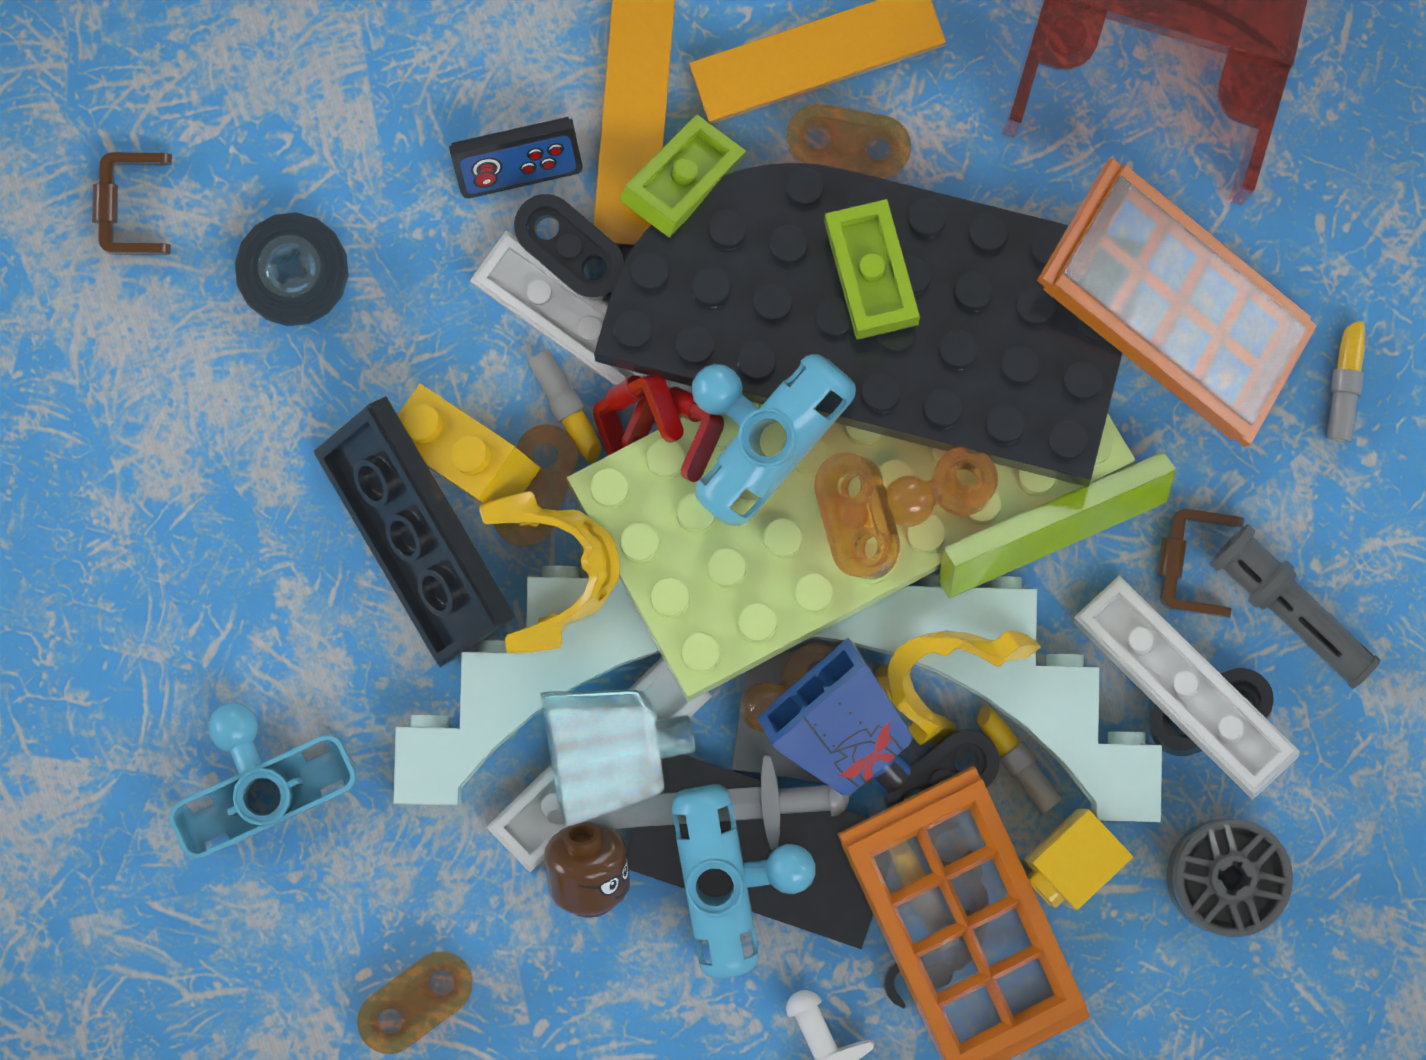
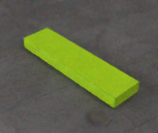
M1165 453L1156 454L1089 484V487L1083 486L950 544L944 549L938 582L950 599L1165 504L1168 501L1176 468Z

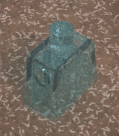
M595 690L548 691L540 693L557 806L566 826L584 822L660 794L664 790L660 759L695 752L694 734L689 716L683 715L654 721L652 705L643 691Z

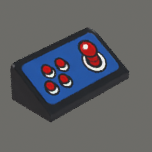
M569 116L453 142L449 146L460 192L467 199L576 175L582 172L583 169L572 118L569 119Z

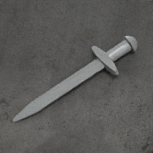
M765 754L763 758L761 787L727 789L732 798L736 820L763 818L771 850H775L778 847L781 814L831 811V816L834 817L844 812L849 803V795H841L828 785L779 789L771 754ZM678 792L595 798L553 810L548 813L547 819L551 823L562 825L588 821L604 824L612 829L674 825L672 801ZM728 806L717 809L719 821H730ZM678 815L680 824H687L686 816Z

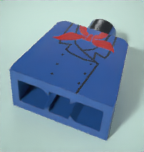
M849 638L757 716L772 746L778 752L841 795L853 794L869 779L883 793H891L899 789L910 775L911 768L899 753L911 744L913 736L857 647Z

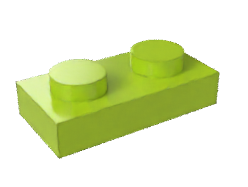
M696 114L625 185L619 201L670 238L690 217L724 175L733 173L740 166L746 150Z
M887 199L826 213L824 224L856 340L919 325L920 315Z

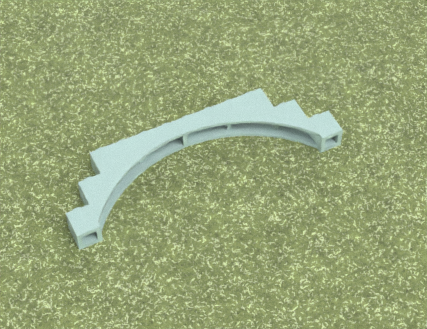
M542 566V577L527 578L526 628L538 624V618L547 617L552 612L562 613L585 592L589 578H580V567ZM927 575L921 579V586H907L808 639L842 643L849 638L856 647L891 656L894 655L898 647L915 637L945 630L971 633L989 640H996L1006 631H1018L1027 634L1036 641L1037 589H1022V577L999 576L984 583V588H972L949 599L938 582L939 575ZM620 578L598 612L564 627L562 631V646L558 649L511 654L506 651L505 641L482 640L476 645V652H462L460 729L449 728V716L411 715V727H396L393 804L461 805L462 787L499 746L535 715L574 689L620 666L660 653ZM956 649L948 656L936 653L926 654L915 664L935 672L979 696L1025 730L1061 765L1089 800L1091 812L1100 821L1161 822L1162 745H1146V732H1108V744H1098L1099 667H1084V655L1046 654V666H1036L1035 652L1028 658L1007 661L1001 667H996L975 654Z

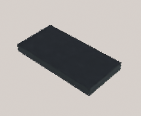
M387 396L367 405L314 450L320 465L439 667L457 659L462 655V652H467L515 618L510 606Z
M662 747L647 794L676 793L684 789L712 784H720L726 789L761 787V781ZM844 810V812L834 817L831 816V811L781 814L778 847L785 844H794L806 849L815 862V877L812 884L806 890L796 894L782 893L772 885L749 887L748 892L752 912L862 950L873 912L843 850L838 833L868 819V817L848 810ZM763 818L736 820L743 863L768 860L770 853L774 850L770 849ZM719 821L721 833L731 829L730 821ZM680 824L682 838L690 839L687 824ZM675 825L635 827L626 852L629 870L685 889ZM888 850L874 857L884 881L892 861ZM709 869L698 877L697 884L704 894L711 897H719L726 894L732 888L733 881L727 872L721 869Z

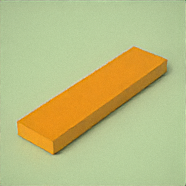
M612 0L593 225L619 247L633 248L642 234L651 225L619 200L625 185L664 145L675 0Z
M876 0L690 62L689 68L707 121L712 125L945 47L946 41L932 0Z

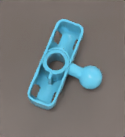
M811 354L803 358L793 375L779 385L760 409L742 394L743 387L740 377L733 369L726 365L713 364L704 367L697 373L692 384V395L698 407L708 414H726L740 426L738 435L716 459L717 463L706 476L699 479L695 488V495L698 501L717 519L732 526H741L750 521L852 402L856 392L854 382L829 359L819 354ZM832 390L843 399L835 411L828 417H825L817 412L815 408ZM779 422L786 432V444L777 455L767 457L761 450L760 436L767 426ZM748 489L758 496V500L749 511L741 515L730 507Z
M224 704L213 712L209 720V736L216 747L230 752L239 774L179 801L170 810L169 821L185 855L191 858L207 857L348 792L356 784L357 771L341 739L327 735L318 737L262 763L253 743L258 731L256 716L250 708L243 704ZM324 742L329 751L307 761L302 751ZM264 778L275 782L281 793L279 806L269 815H261L254 811L249 801L251 787L258 780ZM343 780V788L322 797L321 789ZM209 795L214 804L192 814L186 804ZM228 833V841L207 850L206 842Z
M720 784L681 790L674 796L672 801V815L700 968L707 976L716 979L746 974L756 966L758 961V942L748 888L772 885L782 893L796 894L802 892L813 882L815 862L811 854L803 847L785 844L771 852L768 860L743 863L730 792ZM728 806L731 829L721 833L717 809ZM678 815L686 816L690 839L682 838ZM721 869L732 878L733 886L726 894L719 897H711L704 894L697 884L698 877L706 870ZM750 931L754 953L744 958L740 934ZM701 940H708L712 964H707L704 959Z

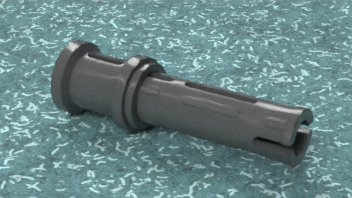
M1246 524L1217 552L1209 563L1210 566L1216 571L1224 569L1250 594L1248 601L1255 608L1259 607L1263 610L1269 607L1310 648L1343 677L1352 689L1356 688L1376 669L1380 659L1363 646L1332 614L1326 611L1294 580L1297 575L1293 571L1294 566L1288 561L1280 563L1254 538L1255 529Z

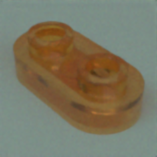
M810 104L798 110L791 118L787 127V148L797 163L820 164L842 168L889 180L897 176L905 168L911 153V140L906 128L896 119L885 115L826 104ZM817 128L824 130L829 136V143L822 149L810 147L805 140V136L810 130ZM875 140H882L888 144L891 153L885 160H874L867 153L868 144Z
M548 424L538 425L522 435L516 448L538 465L534 459L535 451L540 446L549 444L558 450V460L550 467L539 466L541 469L524 492H533L537 505L542 509L561 510L569 489L567 477L574 474L578 466V450L573 438L562 428ZM515 523L493 524L498 534L506 542L517 547H531L541 543L550 535L554 526L541 523L536 527L530 524L527 526H519Z
M849 452L834 454L822 463L816 474L814 484L815 495L833 560L837 567L849 576L866 580L881 578L889 573L897 563L901 546L882 473L878 466L867 457ZM858 476L861 488L859 493L851 498L848 487L851 480ZM875 537L877 551L874 556L868 559L865 554V545L870 538Z
M435 951L418 960L363 1003L357 1019L358 1031L362 1040L371 1049L383 1054L399 1053L410 1047L468 1002L474 988V977L470 966L461 956L449 951ZM440 970L447 971L454 979L452 991L444 995L436 993L432 989L430 982L432 975ZM392 1008L400 1012L403 1024L399 1031L388 1032L381 1027L380 1015L383 1010Z

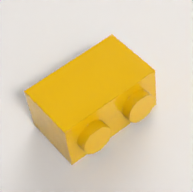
M420 383L398 413L399 419L428 468L480 504L503 496L524 492L541 469L514 445Z
M1076 809L1022 861L1032 871L1027 877L1034 892L1049 907L1052 905L1056 909L1062 903L1065 907L1078 910L1121 870L1133 856L1089 809Z

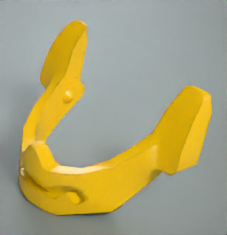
M531 491L503 496L485 502L479 508L482 521L485 524L520 523V526L530 524L536 527L541 523L555 526L574 535L583 546L584 552L581 557L582 569L588 573L589 580L585 592L562 613L552 612L547 617L538 618V624L507 634L505 637L506 651L511 654H525L560 648L562 646V631L564 627L598 612L618 583L620 563L615 541L610 532L580 510L542 509L537 505L535 496Z
M949 630L915 637L898 647L890 659L888 677L892 704L913 721L908 729L920 746L937 743L948 733L956 730V723L944 716L933 713L914 690L910 672L922 657L931 653L948 656L956 649H961L983 658L996 667H1001L1007 661L1030 657L1041 646L1027 634L1018 631H1006L996 640H989L971 633Z

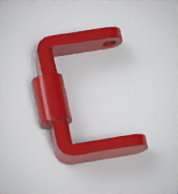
M662 375L630 376L607 391L606 398L594 405L593 417L608 456L623 448L622 437L624 430L616 411H622L645 397L648 400L661 437L668 443H673L682 438L684 434L683 425L666 380Z
M675 386L670 388L669 391L678 415L692 422L702 421L681 467V475L684 479L690 482H697L703 476L724 428V419L721 415L708 414L701 410L695 403L692 393ZM646 397L637 403L622 437L623 448L649 435L655 419Z

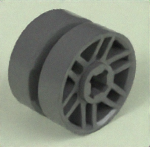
M1216 819L1193 827L1177 842L1168 862L1167 886L1175 907L1191 924L1218 935L1242 937L1262 931L1282 914L1291 896L1293 872L1285 848L1271 832L1262 826L1248 821ZM1231 866L1236 874L1240 875L1239 884H1233L1231 887L1226 888L1222 880H1218V874L1220 870L1224 871Z

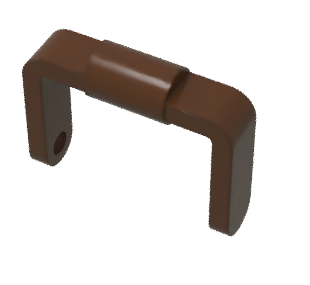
M125 152L105 154L100 160L99 183L93 184L92 222L99 224V245L110 255H170L171 245L166 243H113L114 224L118 222V185L114 184V166L172 165V154Z
M1182 509L1172 516L1169 537H1163L1161 541L1157 575L1163 577L1160 600L1166 608L1171 610L1230 618L1232 610L1230 607L1175 599L1177 581L1182 579L1187 545V541L1183 540L1186 520L1242 528L1244 518Z

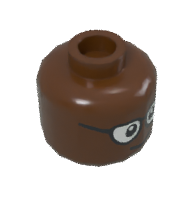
M580 821L563 828L553 835L544 850V865L550 896L558 907L577 916L591 918L608 913L625 898L630 888V873L626 846L617 831L604 824Z

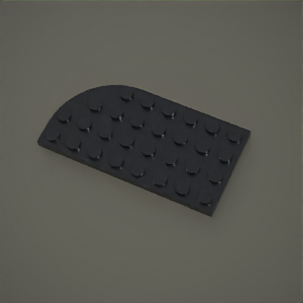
M781 163L746 168L724 175L690 217L670 238L652 224L648 227L630 251L618 274L594 352V359L598 363L649 376L660 374L665 380L692 386L697 373L704 367L713 364L726 365L733 369L740 377L743 387L742 394L751 402L764 404L779 385L793 375L803 358L811 354H819L829 359L854 382L856 388L854 399L834 423L1089 487L1122 352L1043 290L1044 286L1037 281L1069 225L842 168L820 164ZM887 199L920 315L919 325L856 340L824 224L825 214ZM1105 235L1135 260L1144 246L1142 243ZM1098 247L1078 284L1108 308L1129 270L1101 247ZM1140 281L1119 316L1129 325ZM831 390L815 410L821 415L828 417L840 405L843 398Z

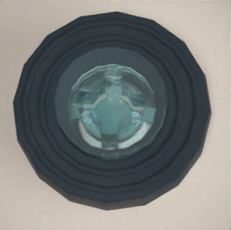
M297 212L276 214L256 224L242 240L235 260L237 287L247 305L265 320L285 326L310 324L328 314L343 296L349 276L347 254L335 232L318 218ZM298 253V254L296 255L295 259H290V260H288V261L285 262L286 259H288V258H294L295 254Z

